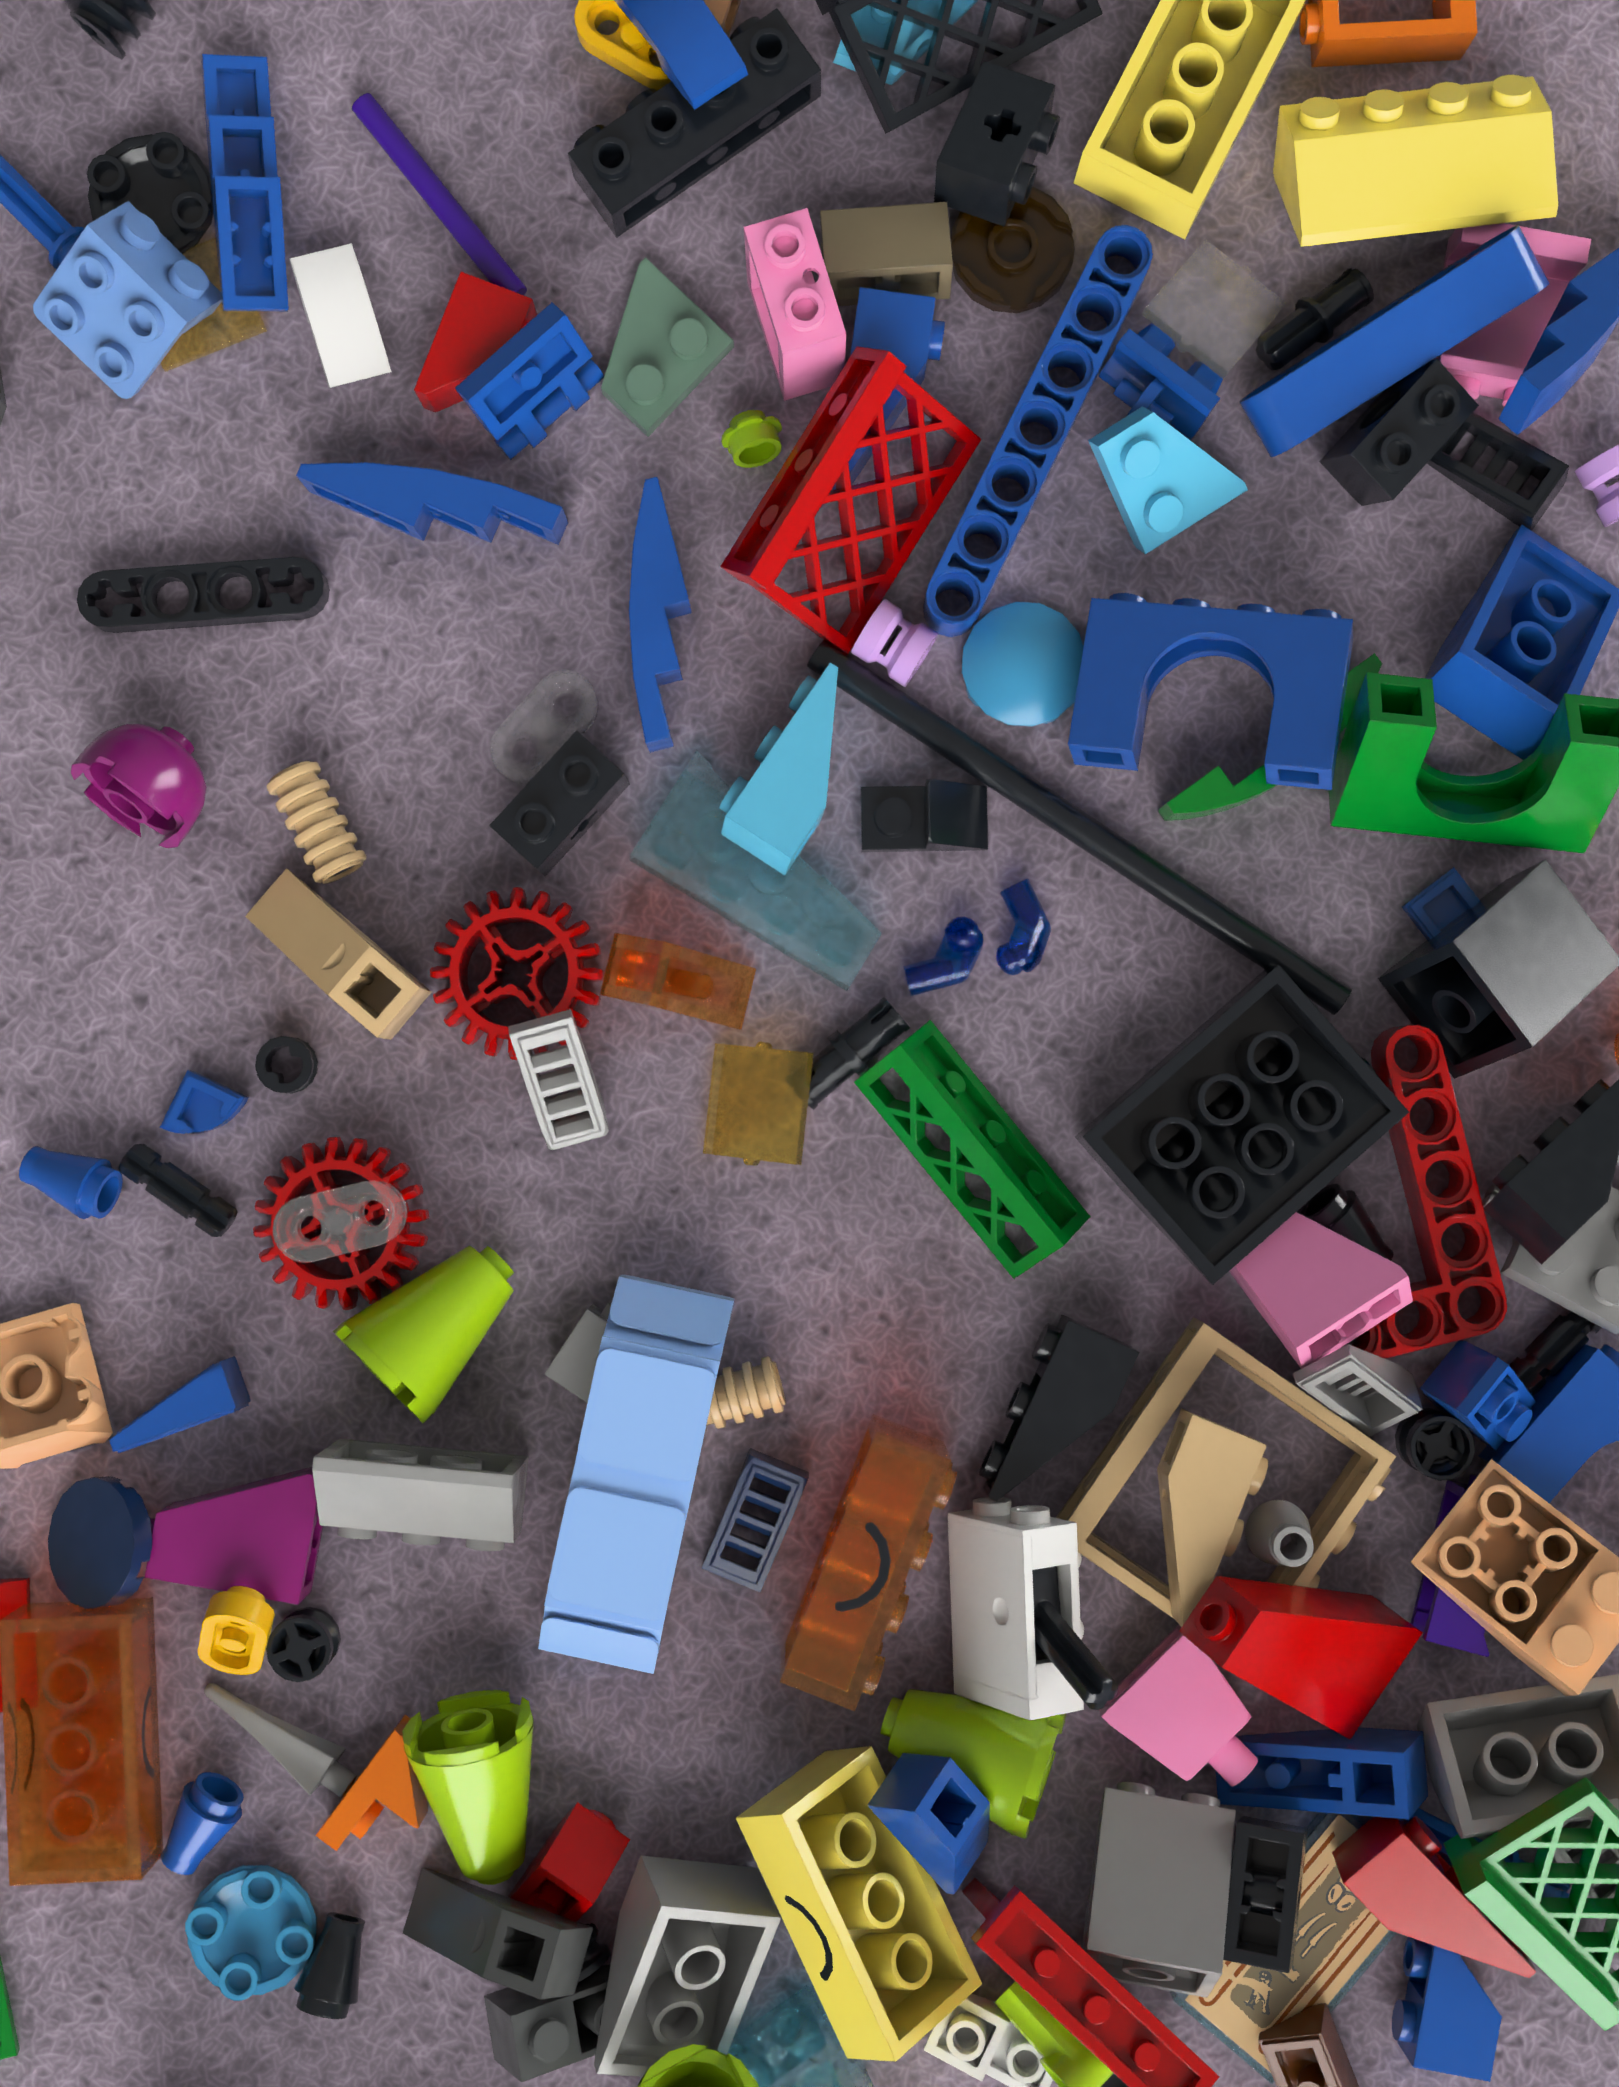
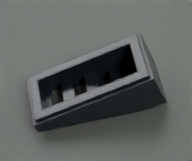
M1474 412L1426 463L1519 527L1524 525L1531 531L1564 486L1569 470V465ZM1468 431L1476 439L1461 461H1458L1450 455ZM1490 446L1497 453L1481 474L1472 468L1486 448ZM1512 461L1519 467L1504 487L1495 481L1508 462ZM1532 475L1540 482L1527 500L1518 493Z

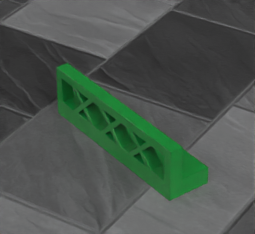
M931 1020L854 1081L856 1086L1013 1279L1063 1247L1091 1217ZM892 1067L910 1088V1102L895 1099L879 1079ZM925 1122L941 1126L950 1137V1151L933 1146L925 1136ZM965 1172L979 1175L991 1188V1201L977 1198L965 1185ZM1005 1222L1022 1226L1037 1245L1022 1255L1006 1236Z

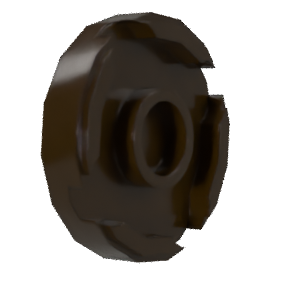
M1035 187L1032 188L1025 205L1015 202L1005 227L960 212L951 233L953 272L957 283L971 300L992 311L1020 313L1042 306L1060 291L1073 265L1075 247L1072 237L1073 230L1068 215L1052 196Z

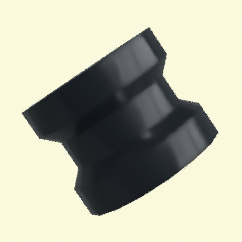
M313 1607L300 1608L287 1615L275 1627L267 1643L268 1662L274 1672L285 1680L293 1682L309 1681L321 1674L338 1652L341 1641L338 1625L328 1613ZM300 1628H302L303 1633H308L311 1636L316 1635V1637L309 1638L301 1635Z

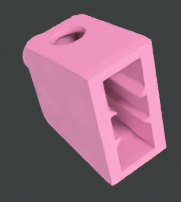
M1178 1625L1118 1685L1116 1697L1107 1701L1106 1705L1099 1709L1100 1715L1110 1726L1182 1779L1190 1780L1209 1763L1231 1787L1236 1786L1251 1773L1258 1763V1758L1236 1736L1252 1716L1215 1662L1179 1632L1181 1626Z

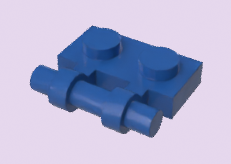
M551 302L456 386L455 389L484 428L495 438L494 442L508 459L512 460L528 444L535 448L548 436L545 429L570 407L577 411L590 399L587 392L604 378V374L594 361L590 359L593 355L566 314Z

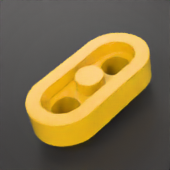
M614 0L578 1L574 20L579 41L586 51L650 89L659 90L671 82L662 68L650 61L653 55L656 54V51ZM607 20L614 21L619 25L617 31L610 35H604L597 31L598 26Z
M244 1586L230 1587L227 1591L218 1592L211 1597L202 1622L198 1646V1656L205 1664L219 1671L237 1675H249L260 1670L275 1616L272 1607L265 1602V1597L257 1590Z

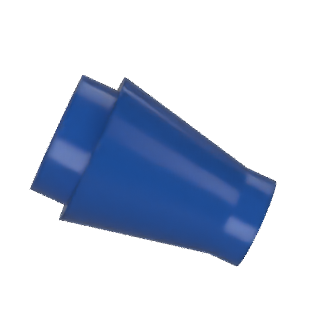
M39 1146L31 1148L26 1153L19 1169V1178L22 1182L34 1186L81 1219H86L90 1216L98 1219L105 1217L115 1206L123 1183L122 1174L120 1171L113 1169L110 1161L107 1159L49 1151Z
M204 1772L199 1774L195 1781L189 1782L184 1786L167 1844L161 1853V1860L168 1869L181 1875L193 1874L203 1858L241 1818L242 1809L240 1805L244 1797L236 1783L221 1774Z

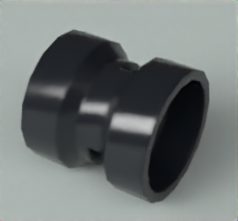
M1423 1408L1418 1413L1402 1420L1395 1434L1396 1449L1401 1459L1411 1468L1438 1481L1452 1480L1462 1475L1471 1465L1475 1454L1474 1439L1469 1429L1458 1419L1431 1408Z

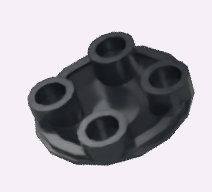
M159 132L154 135L149 134L127 138L106 151L104 155L94 158L88 166L87 178L90 183L88 200L93 221L129 201L139 212L148 216L157 225L160 233L182 254L199 243L212 223L213 205L210 173L198 155L183 145L180 138L172 133Z

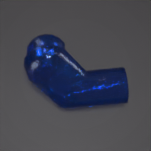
M1025 879L1000 892L1015 922L1009 942L999 946L996 952V960L999 967L1008 975H1018L1023 970L1031 972L1042 960L1051 933L1050 922L1029 879Z
M965 916L952 919L945 927L944 937L934 958L903 966L910 996L960 984L969 978L983 949V934L974 920Z

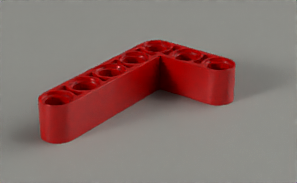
M1406 1025L1385 1030L1374 1040L1371 1049V1063L1374 1071L1409 1113L1415 1102L1420 1099L1428 1102L1434 1112L1432 1126L1422 1134L1412 1127L1409 1113L1389 1130L1426 1280L1410 1283L1413 1302L1419 1310V1321L1413 1331L1407 1334H1400L1395 1326L1396 1313L1358 1336L1352 1344L1354 1347L1384 1359L1486 1334L1495 1330L1503 1322L1507 1312V1298L1443 1046L1435 1033L1429 1028L1420 1025ZM1403 1037L1409 1038L1418 1050L1417 1063L1408 1072L1403 1071L1394 1059L1395 1045ZM1441 1161L1449 1172V1183L1441 1194L1434 1196L1426 1185L1425 1176L1428 1168L1433 1163ZM1457 1223L1465 1234V1244L1457 1255L1448 1257L1442 1248L1441 1239L1444 1231L1449 1226ZM1474 1286L1480 1294L1481 1304L1474 1316L1463 1319L1458 1311L1457 1301L1460 1294L1466 1288Z

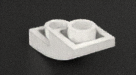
M352 243L290 258L307 321L311 326L328 387L332 388L390 373L391 369Z
M975 1994L968 1996L932 2029L924 2046V2051L981 2082L985 2074L1009 2087H1050L1053 2081L1040 2063L1042 2056L997 2007L994 2001Z

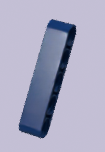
M1519 225L1514 226L1482 244L1256 388L1241 399L1240 404L1270 457H1275L1300 444L1542 291L1550 283Z

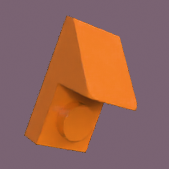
M407 1715L402 1717L316 1834V1837L335 1851L338 1850L350 1832L361 1840L385 1806L416 1829L420 1827L428 1812L427 1798L404 1751L402 1730L410 1720Z

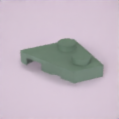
M646 257L638 266L601 390L602 394L649 437L734 348V340Z

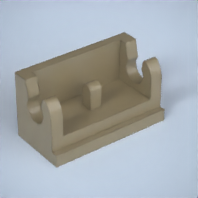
M947 202L820 211L821 252L838 306L857 305L860 287L936 297V299H950L953 260Z

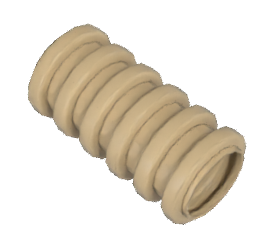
M304 761L278 772L270 779L266 787L270 795L278 796L279 800L275 803L280 813H287L288 818L285 820L287 829L296 830L298 835L294 838V842L297 848H305L307 852L303 856L305 864L314 865L316 871L312 874L315 883L323 882V884H327L359 869L366 860V855L363 850L355 849L354 844L357 842L355 833L346 832L345 827L348 825L346 816L336 813L335 810L339 807V803L336 797H328L327 792L330 790L328 781L325 779L319 780L317 775L321 772V768L318 762ZM353 866L352 868H350V869H348V870H346V871H344V872H342V873H340V874L334 876V874H336V873H338V872H340V871H342V870H344V869H346V868H349V867Z
M767 1356L761 1358V1365L755 1367L748 1361L742 1363V1370L734 1372L730 1366L723 1368L722 1375L717 1376L707 1425L714 1424L717 1429L726 1427V1420L734 1418L735 1423L739 1424L745 1422V1415L753 1413L754 1417L758 1419L764 1417V1410L773 1408L776 1414L783 1412V1405H786L775 1361L772 1362L771 1358Z

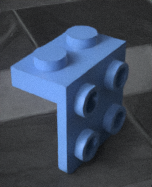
M127 201L86 225L34 302L33 311L35 316L119 397L129 399L141 390L179 337L211 315L222 302L221 292L208 280L205 272L198 265L189 261L163 236L157 225L148 216L139 212Z

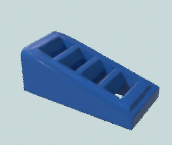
M233 1356L212 1364L117 1431L116 1435L109 1439L113 1452L118 1451L119 1454L249 1406L248 1402L251 1400L236 1357Z

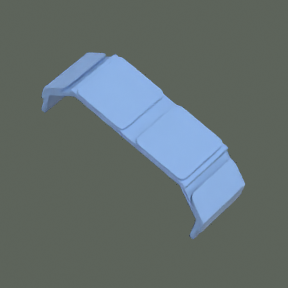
M619 1276L594 1370L572 1479L549 1578L538 1649L654 1674L718 1369L733 1311L734 1298L635 1276Z

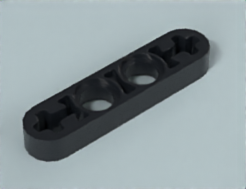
M284 557L103 570L92 573L82 582L78 589L77 604L83 617L104 632L122 633L304 620L316 616L324 609L329 599L330 589L326 577L314 563L305 558ZM301 573L308 583L314 584V590L303 593L302 603L296 604L288 593H269L273 605L272 607H265L267 592L261 577L264 574H269L268 582L273 587L293 585L294 574ZM244 577L250 581L252 586L250 601L243 608L236 610L226 609L221 604L219 597L221 587L230 578ZM173 581L184 583L189 591V600L185 608L175 614L162 613L157 604V595L161 587ZM138 583H142L140 594L136 587ZM111 587L121 597H140L146 615L140 616L141 609L133 603L115 605L112 610L113 616L108 617L107 613L95 607L96 600L106 598V588Z

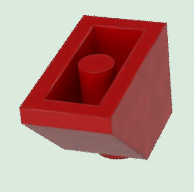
M460 272L414 388L422 406L436 413L463 401L455 387L538 315L533 299Z
M577 1802L557 1824L508 1897L577 1921L595 1903L631 1839L616 1830L614 1823L606 1815L596 1810L587 1809Z

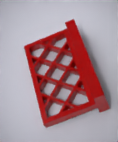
M856 346L720 566L737 580L750 584L820 638L845 654H849L865 625L879 606L982 440L904 373L907 366L890 351ZM895 388L906 397L909 425L885 431L883 406ZM924 413L932 420L924 422ZM943 429L956 440V443L943 464L929 467L926 433ZM910 436L914 471L890 476L887 442ZM872 445L875 480L851 485L848 462L856 449ZM915 482L917 506L909 518L895 521L892 487ZM877 491L880 525L856 530L853 497ZM838 501L842 534L817 540L814 517L822 504ZM882 536L884 559L876 571L862 575L858 542ZM843 546L847 579L822 585L818 552ZM804 556L808 589L787 593L774 582L788 559ZM849 591L851 612L840 630L837 631L827 623L824 596ZM810 600L811 611L808 608H806L803 604H801V602Z
M976 1878L962 1891L963 1894L986 1919L971 1937L974 1943L1128 2087H1212L1218 2080L1219 2076L1015 1885L1002 1901Z

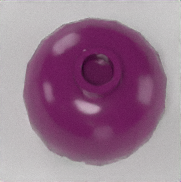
M125 724L102 732L84 749L71 767V775L74 780L84 773L85 777L90 781L91 784L84 791V794L109 818L141 837L139 823H144L160 834L165 835L159 843V846L165 848L178 847L193 828L203 809L207 788L200 765L192 756L194 752L193 745L181 733L166 726L162 727L159 731L143 724Z

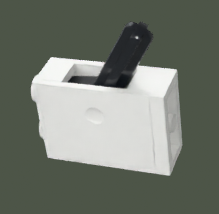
M988 1497L974 1499L973 1509L948 1513L954 1694L1027 1720L1084 1710L1083 1701L1090 1709H1102L1107 1701L1116 1697L1118 1684L1081 1640L1084 1635V1625L1080 1620L1078 1569L1081 1565L1082 1557L1078 1552L1077 1523L1050 1517V1508L1046 1506L1026 1505L1011 1507V1499L1003 1497L997 1502Z

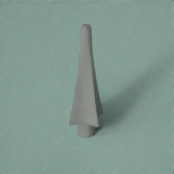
M209 1683L205 1687L204 1693L206 1697L247 1730L287 1770L309 1796L319 1786L323 1785L341 1798L350 1789L357 1775L338 1762L346 1748L274 1717L215 1683Z

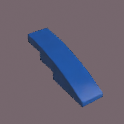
M202 54L201 66L206 134L223 311L288 312L280 177L277 175L274 117H271L267 57Z
M1619 248L1568 283L1522 372L1523 374H1521L1499 417V420L1516 435H1519L1560 401L1592 365L1619 323Z
M368 462L301 464L296 474L297 478L309 492L424 541L433 519L490 543L501 520L559 545L568 525L563 507L497 483L435 469Z
M658 476L645 479L633 541L629 601L633 679L645 743L650 753L674 747L659 686L683 680L668 619L692 613Z

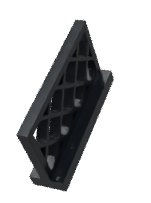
M815 0L822 15L829 12L885 134L972 87L980 70L984 52L998 56L990 60L989 63L1006 68L1103 14L1097 0H1076L1080 11L1066 19L1042 11L1044 0H1032L1030 5L1018 0H983L987 3L978 34L976 35L948 24L954 0H942L937 19L908 8V0H897L896 3L890 0ZM866 6H871L893 15L883 49L862 41L851 14ZM997 7L1026 17L1019 45L1012 49L988 40ZM903 19L933 31L924 65L894 53ZM1037 23L1050 27L1034 36ZM944 35L974 47L967 72L960 78L935 69ZM870 57L880 60L877 71ZM890 65L921 76L913 104L898 112H895L884 88ZM931 81L944 85L942 88L927 95Z

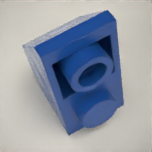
M1463 1339L1454 1345L1420 1387L1421 1391L1438 1409L1448 1416L1458 1419L1469 1429L1470 1433L1494 1451H1497L1505 1440L1511 1442L1522 1434L1532 1418L1533 1412L1531 1408L1536 1403L1535 1399L1506 1362Z
M902 1753L867 1805L946 1894L954 1895L988 1843L990 1802L951 1757Z
M1408 1937L1403 1952V1968L1405 1975L1409 1976L1405 2000L1398 1999L1394 2005L1392 2014V2034L1394 2039L1397 2040L1400 2048L1414 2068L1490 2082L1502 2016L1459 1954Z

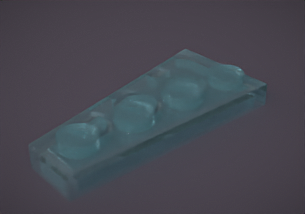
M696 750L630 854V861L845 991H848L882 933L825 876L820 877L799 855L786 875H783L723 836L721 831L727 813L720 810L719 807L730 787L712 770V765Z

